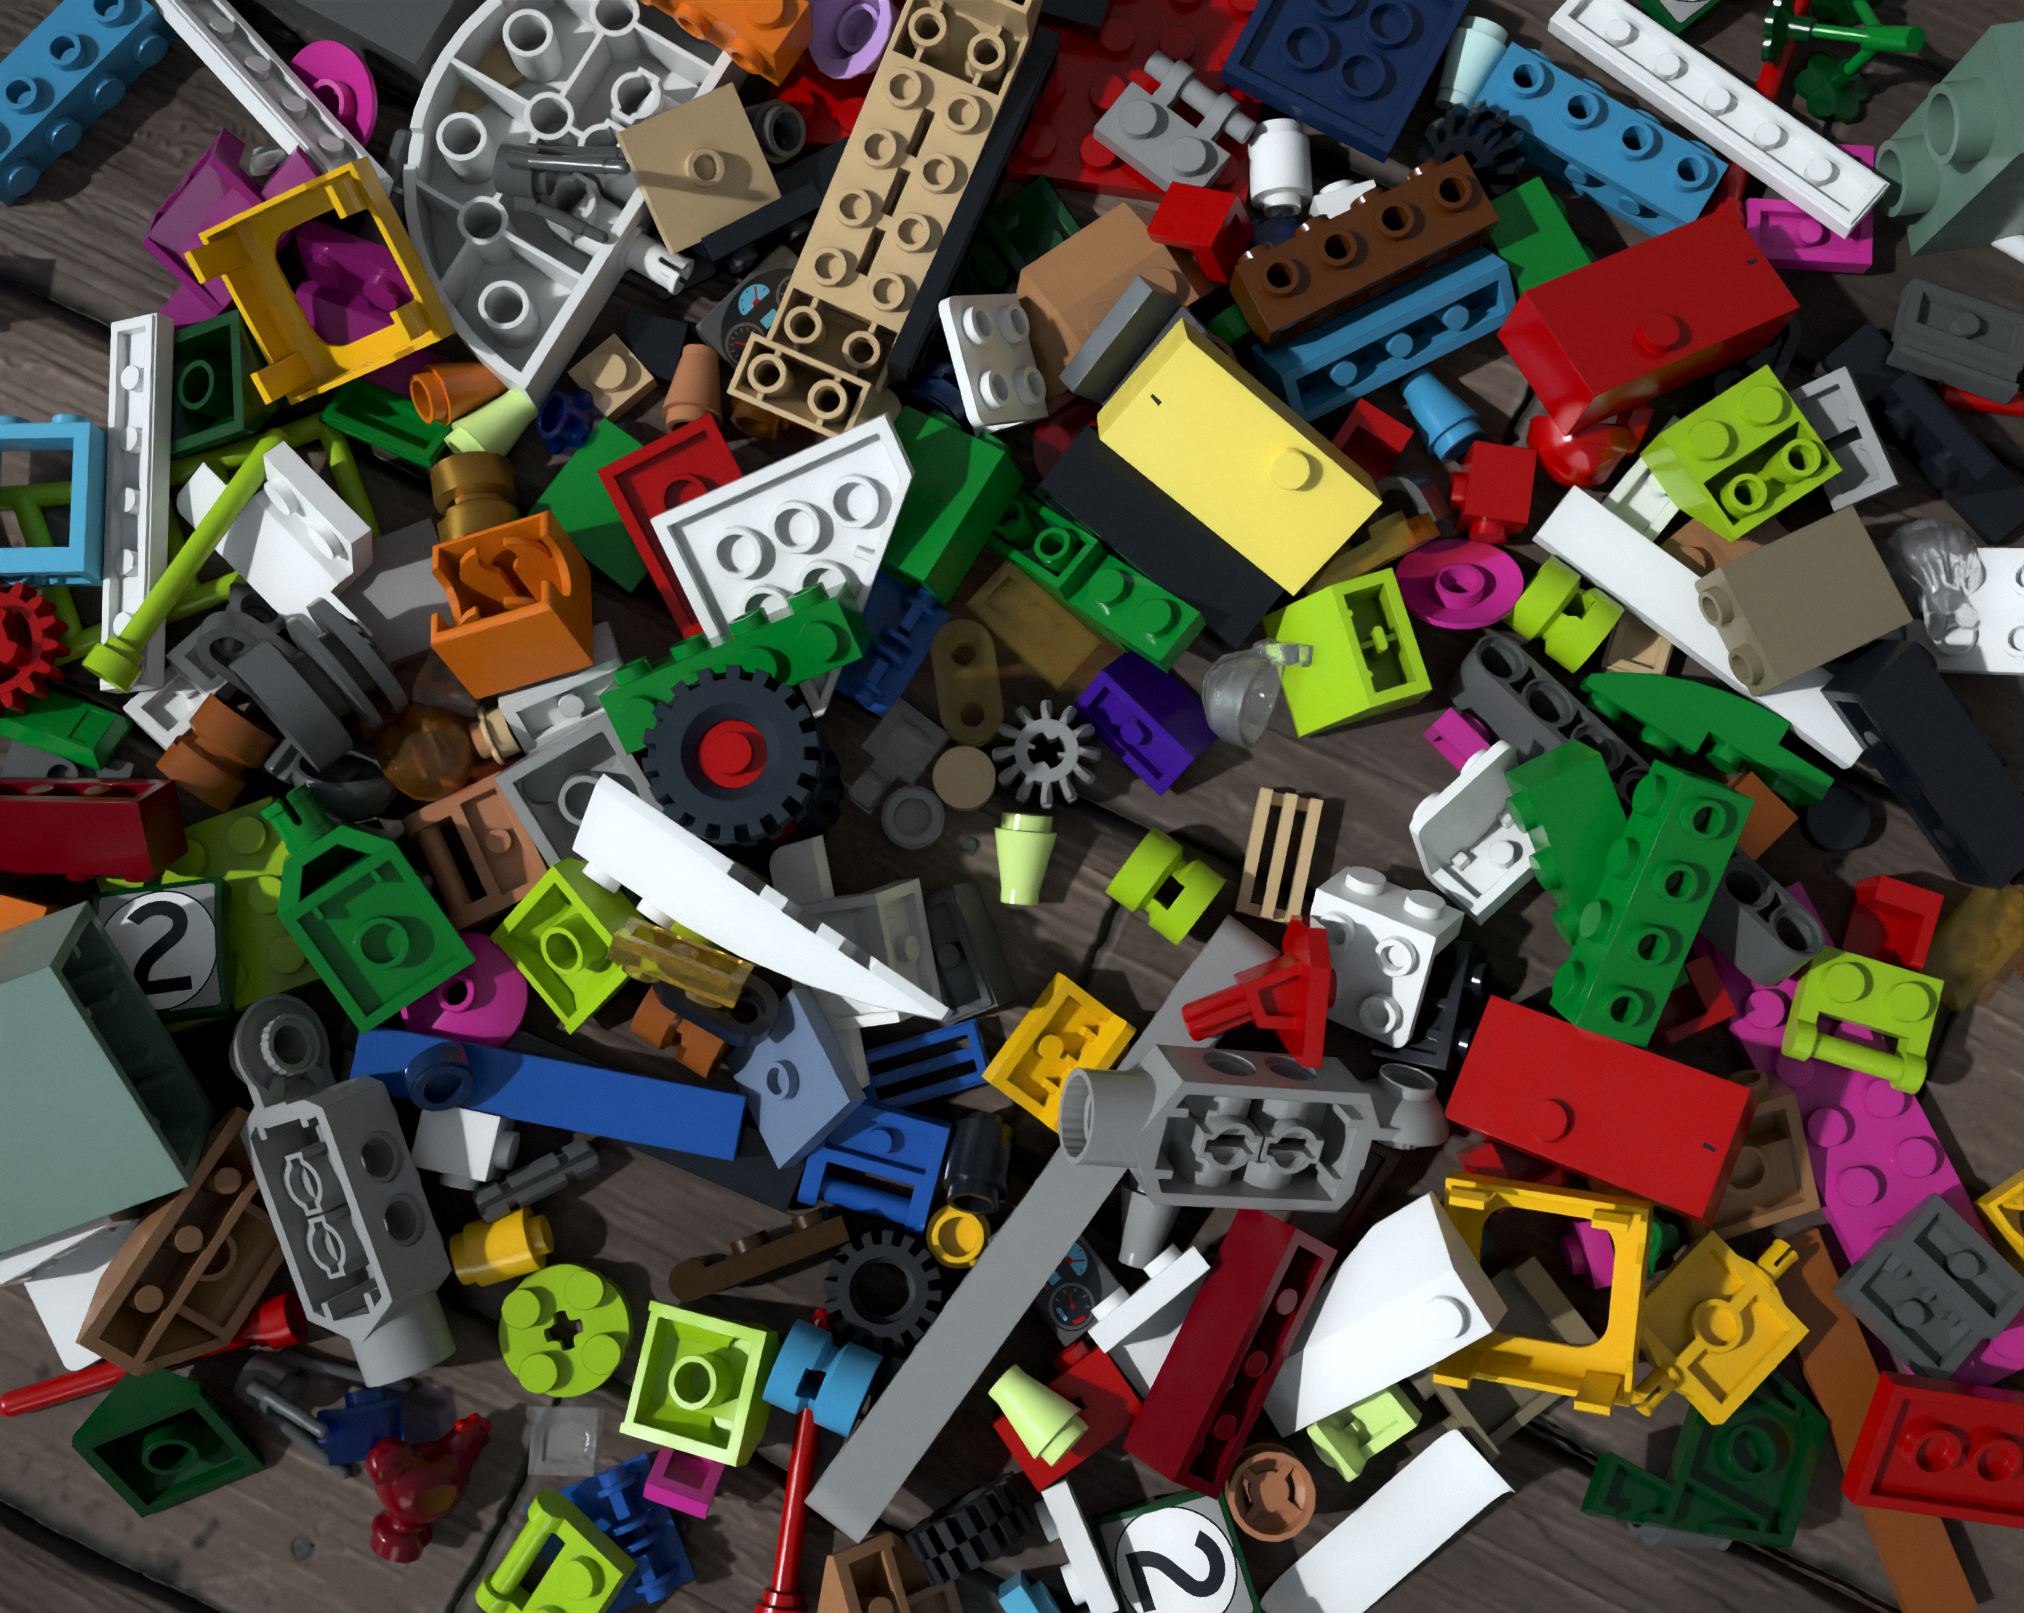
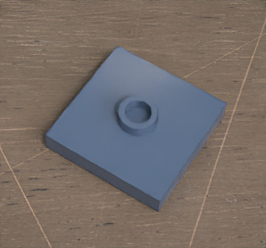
M810 986L792 988L779 1002L780 1009L776 1025L771 1035L764 1042L752 1047L736 1046L725 1058L740 1092L749 1094L747 1106L778 1170L796 1166L867 1099Z

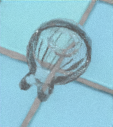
M1932 518L1919 519L1895 530L1882 545L1879 555L1907 608L1924 612L1925 629L1930 638L1938 642L1946 636L1949 615H1954L1965 629L1976 631L1981 622L1978 612L1968 597L1977 586L1982 569L1976 542L1970 537L1969 533L1951 521Z
M1266 638L1255 642L1252 649L1221 655L1211 668L1207 670L1203 680L1202 702L1211 730L1224 743L1242 748H1254L1263 738L1271 719L1285 666L1309 667L1312 664L1313 646L1279 642L1276 639Z

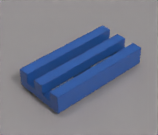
M976 1018L864 1051L870 1085L862 1088L867 1100L892 1107L903 1108L988 1082L981 1076L989 1066ZM965 1035L968 1036L969 1048L872 1076L869 1066L871 1063ZM975 1060L978 1072L879 1101L876 1088Z

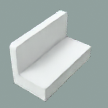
M607 621L593 626V666L497 694L499 708L526 756L580 724L606 712L598 696L615 681L612 672L625 665L619 654L614 632Z

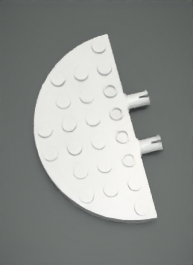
M487 0L462 24L440 53L424 83L413 111L410 124L412 137L409 145L408 163L404 164L403 168L404 208L410 240L437 291L441 304L447 310L457 334L467 349L509 390H513L536 406L538 411L626 271L632 268L668 289V292L677 295L684 287V284L679 282V279L682 277L688 280L693 271L694 260L678 252L669 254L664 244L648 236L655 222L631 170L627 175L558 171L553 194L551 196L541 195L540 201L608 233L609 239L604 244L577 234L539 215L514 210V196L498 193L494 185L495 157L500 144L507 141L524 145L529 142L546 146L620 147L615 133L728 83L733 82L738 92L749 75V72L738 66L725 51L706 39L700 40L693 37L674 18L654 5H645L638 0ZM499 39L509 52L516 69L527 80L512 90L474 69L482 56ZM462 85L487 99L489 104L470 114L459 112L453 100Z

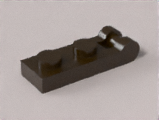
M824 1206L791 1219L794 1232L770 1240L767 1229L729 1243L733 1255L713 1263L705 1257L697 1256L681 1262L670 1272L668 1279L669 1289L679 1300L694 1301L849 1241L856 1235L847 1211L832 1217L828 1206Z

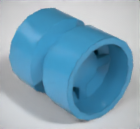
M798 1318L792 1326L775 1361L765 1386L762 1400L795 1415L805 1408L812 1410L815 1424L849 1438L873 1387L884 1356L852 1341L841 1348L835 1346L831 1332ZM812 1370H821L827 1373L823 1383L816 1376L810 1374Z

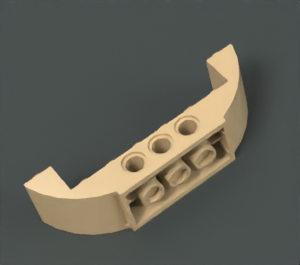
M906 0L767 337L765 338L751 332L726 393L830 438L868 421L891 382L889 381V373L887 371V359L1027 54L1043 0Z

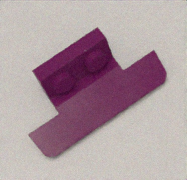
M223 128L152 215L141 245L182 283L158 312L174 319V332L227 313L236 304L221 276L200 284L184 253L204 245L198 234L277 195L323 175L299 144L261 188L254 179L245 173V170L238 166L245 143ZM304 223L287 230L281 235L277 242L276 255Z
M312 219L306 221L296 233L295 237L306 277L298 287L295 296L313 330L325 342L343 346L395 323L390 312L414 300V296L389 248ZM235 304L230 311L238 309L237 305ZM422 348L358 378L412 400L410 392V378L412 375L421 373L423 366L426 364L454 363L457 361Z

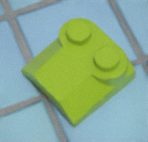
M572 857L554 864L489 936L494 944H498L564 1023V1028L570 1035L578 1031L634 975L649 967L654 962L657 954V941L651 926L624 893L618 889L614 894L582 872L589 861H579Z
M650 1300L648 1308L651 1311L625 1421L621 1422L619 1432L734 1467L747 1465L754 1450L764 1436L771 1404L762 1400L772 1368L781 1350L778 1331L771 1330L766 1325L757 1322H741L658 1300Z

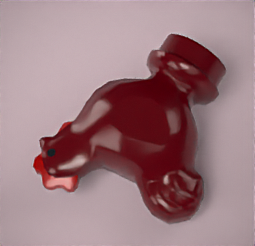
M473 1413L465 1419H458L454 1424V1428L436 1441L409 1445L397 1436L383 1437L367 1453L365 1458L366 1470L370 1479L375 1483L377 1496L386 1508L373 1518L371 1525L373 1534L370 1546L377 1555L396 1563H410L421 1557L424 1547L432 1540L433 1530L431 1523L436 1522L458 1505L466 1493L472 1466L479 1458L483 1447L491 1440L488 1435L491 1430V1422L488 1419L481 1418L478 1413Z

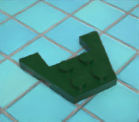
M1775 1368L1721 1425H1711L1690 1403L1665 1480L1613 1452L1600 1454L1580 1511L1592 1517L1774 1548L1791 1547L1829 1421Z

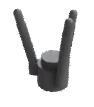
M504 141L500 144L495 157L494 185L498 193L514 196V210L539 215L577 234L604 244L609 239L608 233L540 201L541 195L551 196L553 194L558 171L627 175L631 167L628 162L618 161L626 160L621 147L546 146L529 142L524 145Z
M285 1347L278 1358L264 1350L258 1351L241 1371L234 1386L233 1397L253 1407L252 1413L275 1425L339 1478L348 1479L352 1473L351 1469L305 1430L307 1429L319 1438H325L329 1434V1427L297 1405L306 1387V1380L298 1375L300 1371L366 1385L360 1368L307 1357L290 1347ZM401 1379L376 1388L408 1393L412 1389V1383L409 1380Z

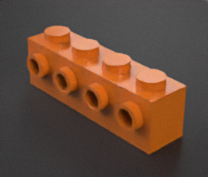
M638 0L645 5H654L674 18L693 37L700 40L706 39L725 51L742 69L752 74H760L778 87L814 38L810 3L806 0Z

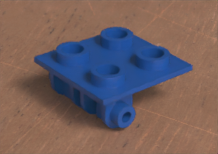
M879 570L862 614L874 640L863 658L843 665L835 689L886 720L952 614L937 606V599L929 592L919 587L912 590Z
M647 1452L559 1490L638 1564L606 1613H617L646 1599L648 1604L656 1602L670 1595L673 1592L672 1588L697 1577L670 1508L642 1498L645 1483L653 1467ZM531 1503L524 1506L527 1513ZM555 1533L550 1535L541 1549L548 1568H550L565 1545V1542Z

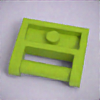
M1824 945L1819 954L1801 967L1782 1040V1054L1803 1062L1809 1057H1813L1890 1081L1891 1088L1914 1095L1920 1090L1926 1076L1927 1061L1925 1056L1944 981ZM1818 1015L1898 1038L1899 1041L1895 1055L1817 1032L1816 1022Z
M554 1489L541 1490L528 1508V1522L496 1571L489 1572L475 1592L476 1602L487 1613H606L638 1564L565 1495ZM555 1533L565 1542V1545L531 1596L520 1585V1582L550 1535Z

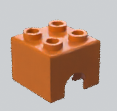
M544 511L432 546V574L443 587L452 611V628L438 612L432 614L431 647L475 699L514 690L528 684L563 674H570L594 665L591 568L552 511Z

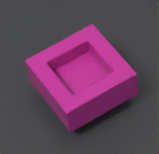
M1452 707L1422 734L1460 773L1465 763L1473 754L1481 749L1489 750L1491 748L1487 743L1491 736L1486 728L1472 715L1466 712L1459 715Z
M1570 1217L1563 1219L1567 1236L1560 1237V1249L1565 1267L1570 1276L1577 1275L1580 1284L1594 1289L1612 1286L1615 1256L1608 1230L1591 1228L1592 1220L1587 1218Z
M662 1445L645 1483L642 1498L706 1519L727 1464Z

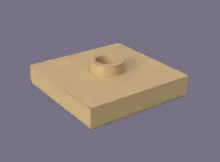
M733 82L615 133L669 254H675L701 242V238L782 197Z

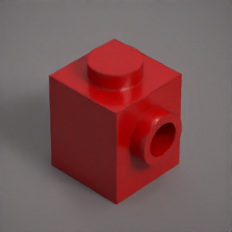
M1474 441L1462 458L1461 472L1453 471L1448 484L1446 502L1450 509L1455 510L1453 530L1469 532L1471 540L1484 544H1503L1507 542V538L1515 539L1528 524L1538 450Z

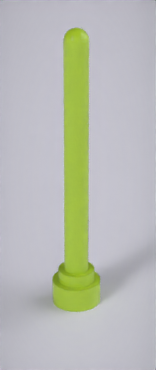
M272 428L264 433L118 638L110 636L104 645L96 643L83 661L82 666L115 688L125 693L130 692L143 674V671L139 668L145 659L141 651L266 478L263 455L282 441H285L287 445L289 444V438L283 430Z

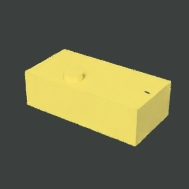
M1183 317L1097 414L1099 439L1293 596L1383 503L1372 477Z

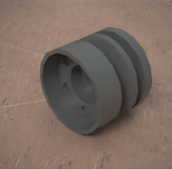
M318 597L307 605L306 608L322 632L316 637L299 619L291 617L285 624L293 642L298 648L296 653L288 657L277 646L262 639L228 666L276 727L300 754L321 773L355 747L349 731L341 720L343 717L351 712L364 724L377 730L383 725V721L369 701V697L374 694L391 712L396 714L409 705V700L397 682L390 661L366 631L353 619H349L341 614L325 598Z

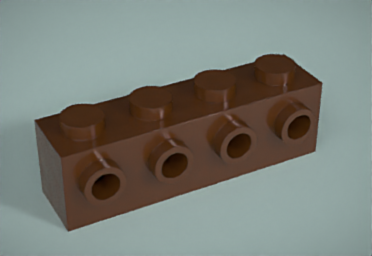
M1464 154L1443 164L1439 158H1435L1415 168L1406 177V182L1388 191L1383 186L1366 191L1351 203L1350 210L1331 219H1329L1327 214L1313 217L1295 230L1293 238L1275 247L1272 246L1271 242H1265L1251 248L1238 259V265L1234 268L1229 290L1265 354L1487 244L1500 219Z

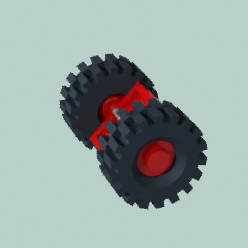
M726 665V672L717 674L709 667L696 672L699 679L696 682L687 686L681 680L670 690L675 694V697L667 705L661 701L658 702L651 713L657 718L653 730L645 728L642 743L648 747V757L642 758L643 771L651 780L652 786L648 788L655 801L663 806L666 810L665 813L677 824L723 855L744 866L756 868V865H766L769 867L773 852L782 845L823 835L824 841L828 837L826 834L827 829L831 823L836 825L840 815L838 805L840 798L843 799L844 785L840 777V772L842 771L837 757L826 738L820 733L805 703L799 699L796 692L784 681L779 683L773 679L770 673L757 668L754 673L745 672L741 665Z

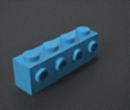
M64 0L0 63V201L7 207L19 196L31 191L37 184L40 175L62 153L74 148L80 141L83 132L105 110L117 105L123 98L125 90L148 67L160 62L167 53L168 47L178 38L157 10L146 0Z
M1511 42L1474 102L1475 104L1477 101L1486 99L1490 117L1493 118L1500 111L1509 110V118L1504 126L1508 131H1525L1524 139L1516 149L1528 155L1527 166L1653 238L1695 221L1729 164L1716 158L1714 152L1705 144L1679 137L1662 127L1659 120L1652 114L1643 110L1628 108L1609 97L1599 84L1588 79H1577L1556 67L1552 60L1543 52L1531 48L1525 49L1514 42Z
M1481 246L1265 354L1257 343L1251 346L1261 383L1307 423L1502 327L1516 305L1508 263L1484 246Z

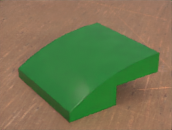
M603 417L526 515L531 516L548 510L552 511L584 559L627 593H632L649 570L605 489L597 470L644 446Z

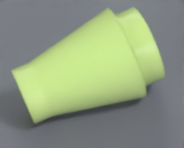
M508 390L504 395L451 423L453 431L444 438V441L453 454L468 451H487L506 457L530 422L539 415V411L536 406L513 390Z
M1002 812L1001 827H994L1001 880V902L1018 905H1038L1039 892L1058 834L1057 832H1052L1053 816Z
M1017 1364L1013 1365L988 1393L998 1403L1034 1460L1041 1456L1051 1467L1055 1466L1070 1451L1089 1428L1078 1416L1082 1409L1027 1375Z

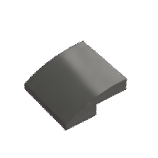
M1937 1193L1929 1194L1899 1219L1830 1289L1916 1376L1948 1380L1981 1339H1996L2024 1306V1277Z

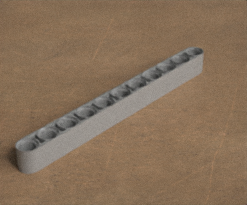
M1228 914L1115 1070L1134 1071L1155 1044L1214 1048L1225 1031L1201 1041H1194L1183 1022L1181 1008L1184 1004L1235 985L1236 981L1233 974L1277 958L1281 952ZM1061 1145L995 1235L992 1243L990 1242L815 1484L804 1500L805 1504L857 1544L860 1543L1128 1168L1072 1165L1065 1159Z

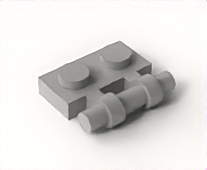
M1157 50L1147 61L1144 72L1161 84L1159 88L1151 95L1132 81L1094 126L1093 138L1164 192H1167L1172 181L1210 188L1228 166L1230 154L1215 142L1223 132H1226L1240 144H1243L1251 136L1257 123L1239 110L1241 103L1227 92L1218 95L1196 78L1197 70L1184 60L1180 59L1175 63L1161 51ZM1180 99L1205 117L1197 128L1172 111Z

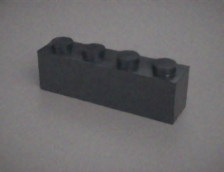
M1089 425L1078 433L1032 490L1035 496L1058 515L1098 539L1108 554L1200 611L1207 623L1201 633L1223 652L1238 649L1285 590L1099 439V431L1096 432Z
M1875 639L1871 641L1820 689L1821 693L1957 882L2001 890L2024 868V792L2018 788L2006 771L2007 763L2004 756L1997 748L1985 741L1971 721L1972 711L1959 696L1950 691L1936 671L1938 668L1937 661L1925 647L1916 641Z

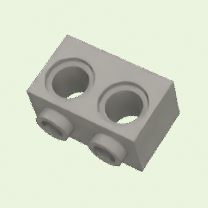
M1844 366L1788 392L1842 469L1841 472L1822 484L1834 512L1852 504L1853 506L1859 505L1902 486L1855 377L1849 368Z

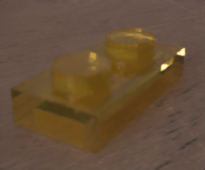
M1402 510L1369 526L1367 530L1372 538L1369 541L1353 548L1350 540H1347L1303 586L1308 596L1330 585L1367 575L1439 536L1440 533L1429 512L1406 519Z
M629 916L614 934L606 955V959L621 964L623 972L630 977L649 983H656L660 980L684 989L685 995L690 1000L712 1008L725 1005L734 1009L746 989L754 968V964L632 916Z

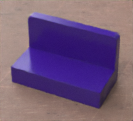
M1130 650L1128 653L1124 652L1102 669L1072 706L1077 710L1076 716L1085 724L1091 723L1095 729V734L1160 797L1226 731L1225 725L1172 674L1164 672L1133 650Z

